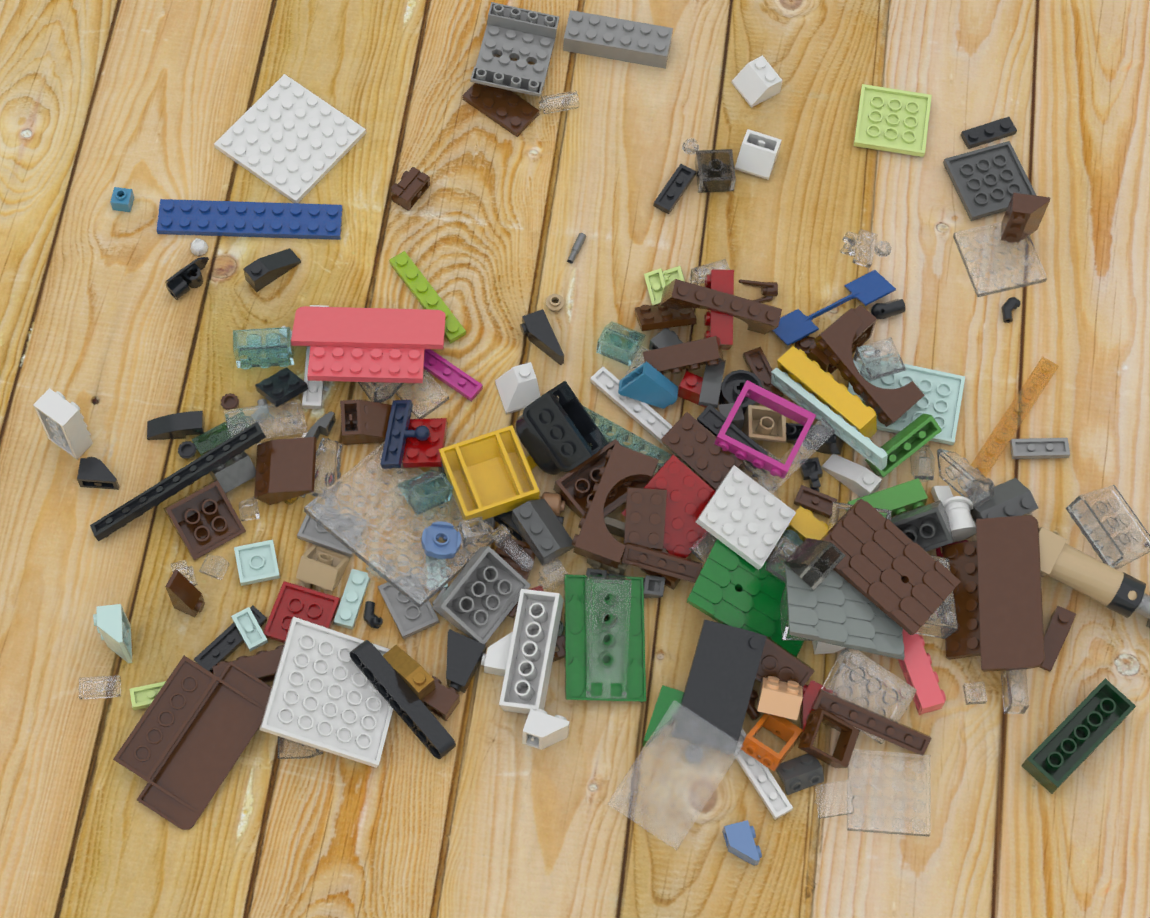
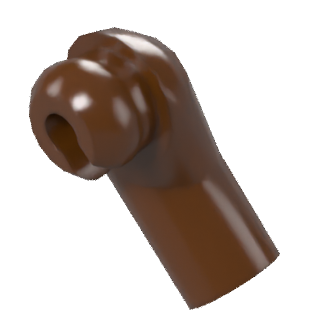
M752 689L746 713L754 721L761 714L755 708L758 693Z

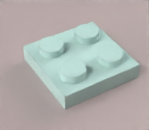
M273 540L234 547L241 586L280 578Z

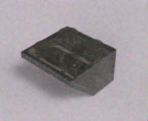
M807 538L784 563L815 590L846 555L831 542Z

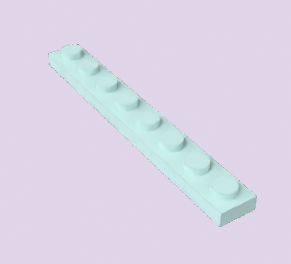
M778 368L771 371V384L800 407L816 414L815 418L877 468L882 470L887 466L888 454L884 449L872 443L870 438L858 432L856 427L844 421L842 416L830 410L828 405L820 402L814 394L806 391L800 383L793 381L787 373L782 372Z

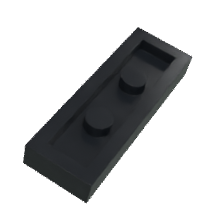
M1006 117L962 131L961 137L966 147L971 149L1015 135L1017 129L1011 118Z
M680 164L654 201L653 206L670 214L696 176V171Z

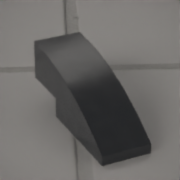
M203 411L176 413L147 421V440L186 439V435H204L205 417Z

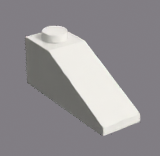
M832 454L821 467L859 497L875 493L882 481L880 477L866 467L836 454Z

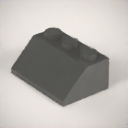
M1016 478L968 498L973 503V509L970 510V513L975 523L976 519L1022 516L1038 509L1031 491Z
M545 499L531 500L512 510V521L542 566L574 548L572 545L573 540Z
M941 500L889 518L895 526L926 552L953 543L949 519Z

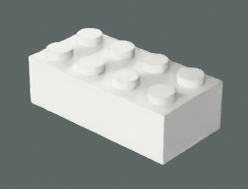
M49 388L33 406L48 439L78 460L93 444L90 438L91 434L87 430L88 426L83 421L84 417L80 413L81 409L76 403H69L65 400L66 398L59 391L54 392Z

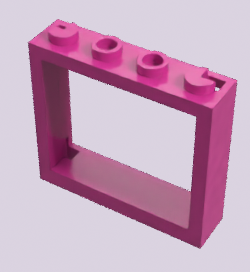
M747 380L714 444L721 447L723 451L735 454L741 460L751 462L756 468L765 469L771 475H777L784 479L816 414ZM745 396L804 426L785 465L725 435Z

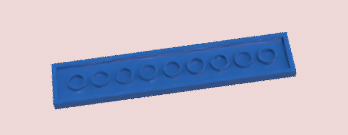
M160 199L157 234L340 240L343 206L333 204Z

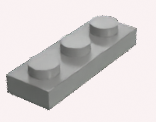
M1068 438L1010 440L1012 459L1069 458L1070 456Z

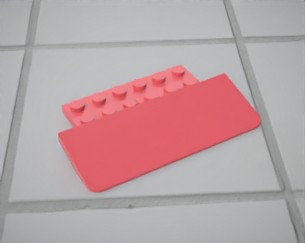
M304 306L298 308L295 313L291 346H310L308 381L423 383L425 349H444L446 315L441 310Z

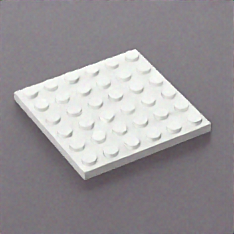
M284 74L214 143V146L294 203H299L366 134V129Z
M293 617L260 730L377 768L381 759L393 708L350 657V651L364 642V640ZM373 644L382 656L390 650Z

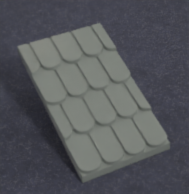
M785 561L786 583L780 603L782 640L819 641L904 660L903 628L836 571L818 568L810 564Z

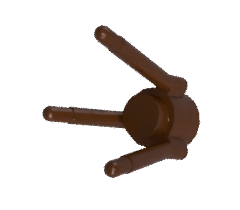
M742 279L738 281L745 285L761 286V294L765 295V297L753 301L759 303L772 301L773 297L778 295L777 282H759Z

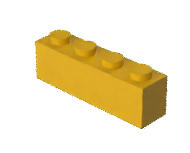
M800 506L795 511L796 514L785 531L811 551L830 529L825 522L816 519L810 510Z

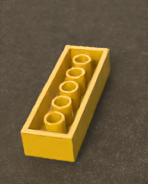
M792 346L777 360L779 370L787 373L793 381L800 383L806 391L814 394L820 402L828 405L830 410L842 416L844 421L856 427L862 435L871 438L877 432L876 412L870 406H865L862 400L857 395H852L844 384L836 382L834 377L829 372H824L816 361H811L807 358L804 351Z

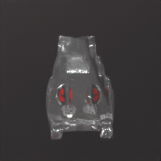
M322 438L316 451L314 492L308 494L324 499V504L330 506L340 484L341 458L339 457L342 444L329 438Z

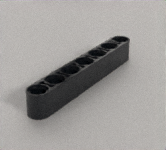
M365 640L350 651L349 654L352 661L435 758H443L456 747L452 736L370 641Z

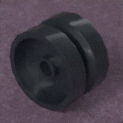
M737 370L729 373L722 381L719 396L720 405L735 403L747 380L763 388L760 379L755 374L746 370ZM745 396L742 402L743 415L748 405L759 406L760 403Z

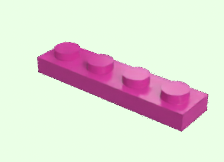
M425 349L424 369L472 402L483 389V385L433 350Z

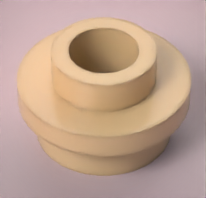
M552 294L547 297L546 306L550 311L558 312L564 307V299L558 294Z

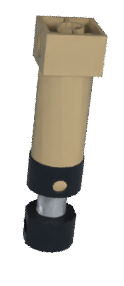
M1044 527L1039 528L1041 577L1049 576L1100 602L1126 618L1130 617L1133 612L1139 613L1148 618L1146 627L1150 628V596L1144 593L1146 583L1125 572L1122 573L1066 544L1067 539Z

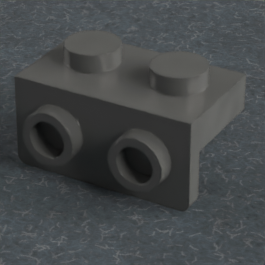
M808 753L783 762L776 769L777 774L784 783L787 795L824 782L822 765L816 757Z

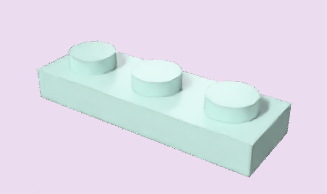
M356 569L351 570L333 621L334 625L353 630L371 579L370 573Z

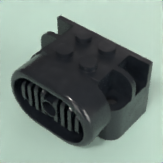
M563 381L525 407L523 415L516 420L515 424L517 435L523 446L539 468L550 475H557L562 471H571L609 444L566 381Z

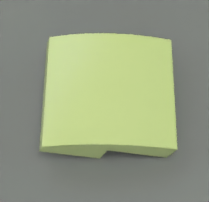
M681 266L662 271L660 268L644 274L652 305H658L661 302L664 287L673 280L685 281Z

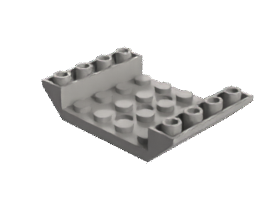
M491 2L486 30L470 82L540 97L543 92L560 17ZM498 54L500 57H494L493 55ZM511 58H516V59H518V60H517V61H512V60H510V59H511ZM530 61H531V62H534L535 64H534V65H530V64H528L527 62H530Z

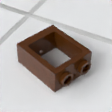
M811 710L806 719L807 723L804 732L800 736L798 748L834 768H847L860 730L824 710ZM821 722L840 732L833 756L813 746Z

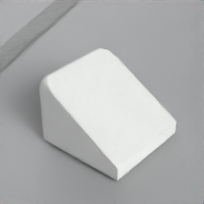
M934 486L931 490L935 502L941 500L943 503L945 500L953 497L949 486Z

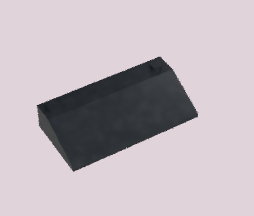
M709 620L703 621L672 737L723 753L735 754L767 636Z

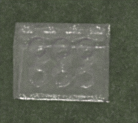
M1115 485L1079 495L1066 507L1070 517L1075 521L1081 533L1087 538L1103 563L1118 569L1150 552V534Z
M850 648L841 651L821 688L896 722L903 716L917 691L860 651ZM860 730L880 744H883L885 741L884 739H881L877 736Z

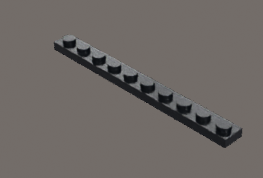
M255 422L90 525L94 537L98 541L108 537L111 533L124 527L135 518L142 516L164 500L177 494L238 454L243 453L246 449L266 438L258 422Z

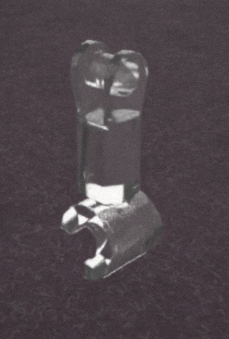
M501 524L487 536L496 542L495 545L497 547H503V550L524 571L529 572L533 569L534 560L512 539L511 533L505 525Z

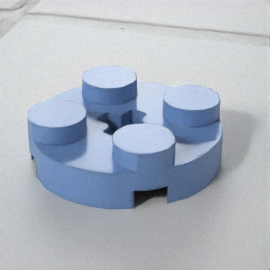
M438 521L432 523L422 533L421 544L424 553L429 557L432 556L437 559L454 558L461 545L460 532H457L454 526L448 522ZM439 537H442L446 542L439 543L437 540H439Z

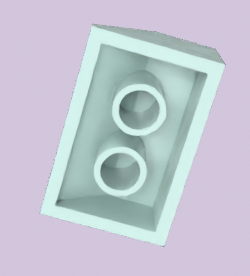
M122 605L97 606V614H93L94 626H97L98 633L101 634V640H104L107 647L127 663H132L131 625Z

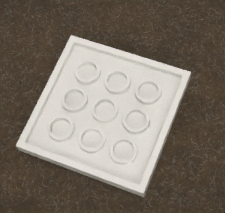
M734 465L696 520V523L759 570L766 562L796 512Z

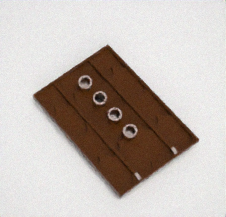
M863 499L857 500L811 549L814 554L910 635L915 634L961 582L938 560L936 561L921 546L913 542L889 519L883 517Z

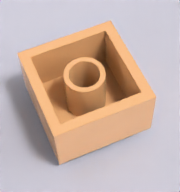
M774 676L763 677L757 699V711L797 720L803 699L802 686L795 681H779L780 679Z

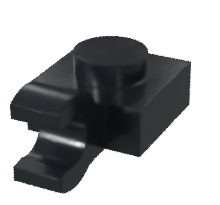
M818 457L799 460L803 480H809L810 488L819 492V487H821L819 478L822 477L823 472Z

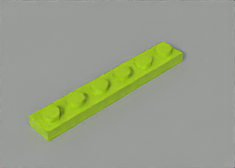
M403 251L389 260L390 265L422 307L430 310H441L445 313V337L450 344L466 335V330L407 253Z

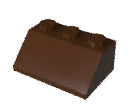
M1013 193L1002 220L1001 240L1019 243L1038 230L1050 202V197Z

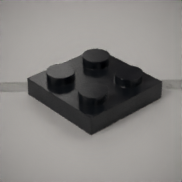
M287 367L255 385L256 390L276 407L308 390L307 383Z

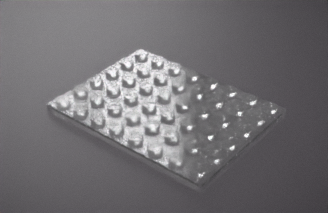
M384 441L305 506L304 512L420 608L461 572L480 547L490 546L498 539L499 533L484 520L466 526L455 497L420 468H404L402 463L401 468L382 469L380 463ZM443 521L452 524L454 529L460 532L461 545L454 558L437 559L432 556L429 557L424 553L421 538L426 527L428 528L434 522ZM439 537V540H437L439 543L446 542L442 537Z

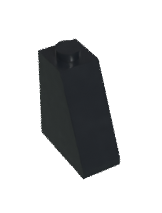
M450 629L447 637L446 682L448 687L454 688L457 692L465 693L482 660L483 653L485 654L486 645Z

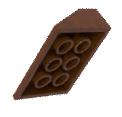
M617 439L555 481L553 490L562 496L565 504L580 518L582 516L586 518L588 511L585 509L589 499L593 501L595 494H592L595 483H600L602 478L599 477L602 466H606L608 460H605L608 450H613L615 444L621 445ZM630 482L617 488L604 505V517L627 501V487L643 488L647 482Z

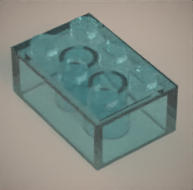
M290 327L233 330V352L237 368L250 369L251 367L269 368L270 366L287 367L294 365V346H291L292 334Z

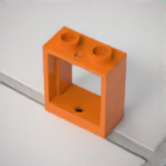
M764 713L745 737L740 749L775 772L798 742L803 730L784 717ZM762 727L787 742L779 754L754 738Z

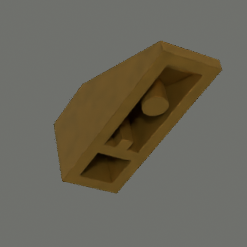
M397 645L383 655L420 700L436 688L434 679L427 671Z

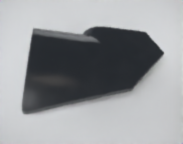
M208 257L195 259L166 280V288L176 300L190 290L189 287L198 288L203 284L201 270L205 268L209 260Z

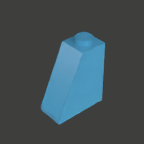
M646 361L620 380L618 393L664 409L676 402L678 386Z

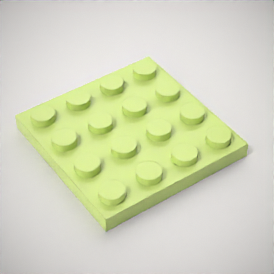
M862 84L853 146L924 157L932 95Z

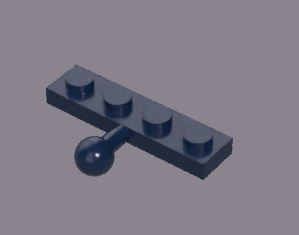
M393 400L380 463L382 469L401 468L406 438L416 437L420 441H425L430 436V431L426 426H419L416 430H408L413 407L411 400Z

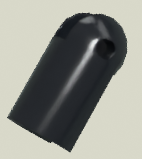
M903 299L876 303L873 305L871 313L877 319H885L904 313L906 310Z

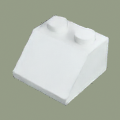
M762 55L749 62L732 80V84L752 108L780 93L782 79Z

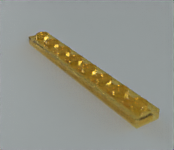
M1044 357L1041 358L968 468V471L985 480L1058 369V365Z

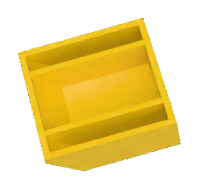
M512 425L439 449L447 480L466 526L512 511L528 501L539 500L540 491Z

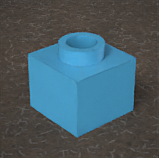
M114 187L110 201L112 209L131 212L134 201L133 190Z

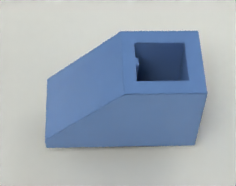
M748 820L724 826L722 833L728 852L753 866L758 865L760 858H762V853L759 845H755V830L753 826L749 825Z

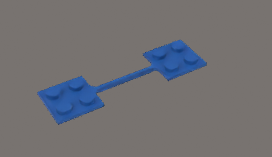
M873 270L844 285L852 294L810 316L804 315L797 309L781 317L779 326L772 331L789 346L819 330L812 322L814 318L851 299H858L866 306L896 291V288L876 270Z

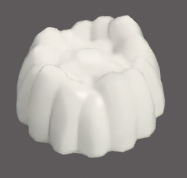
M195 238L191 243L190 250L194 255L202 256L208 251V246L204 240Z

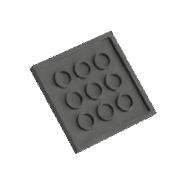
M1010 141L949 157L943 161L971 221L1006 211L1013 193L1036 195Z

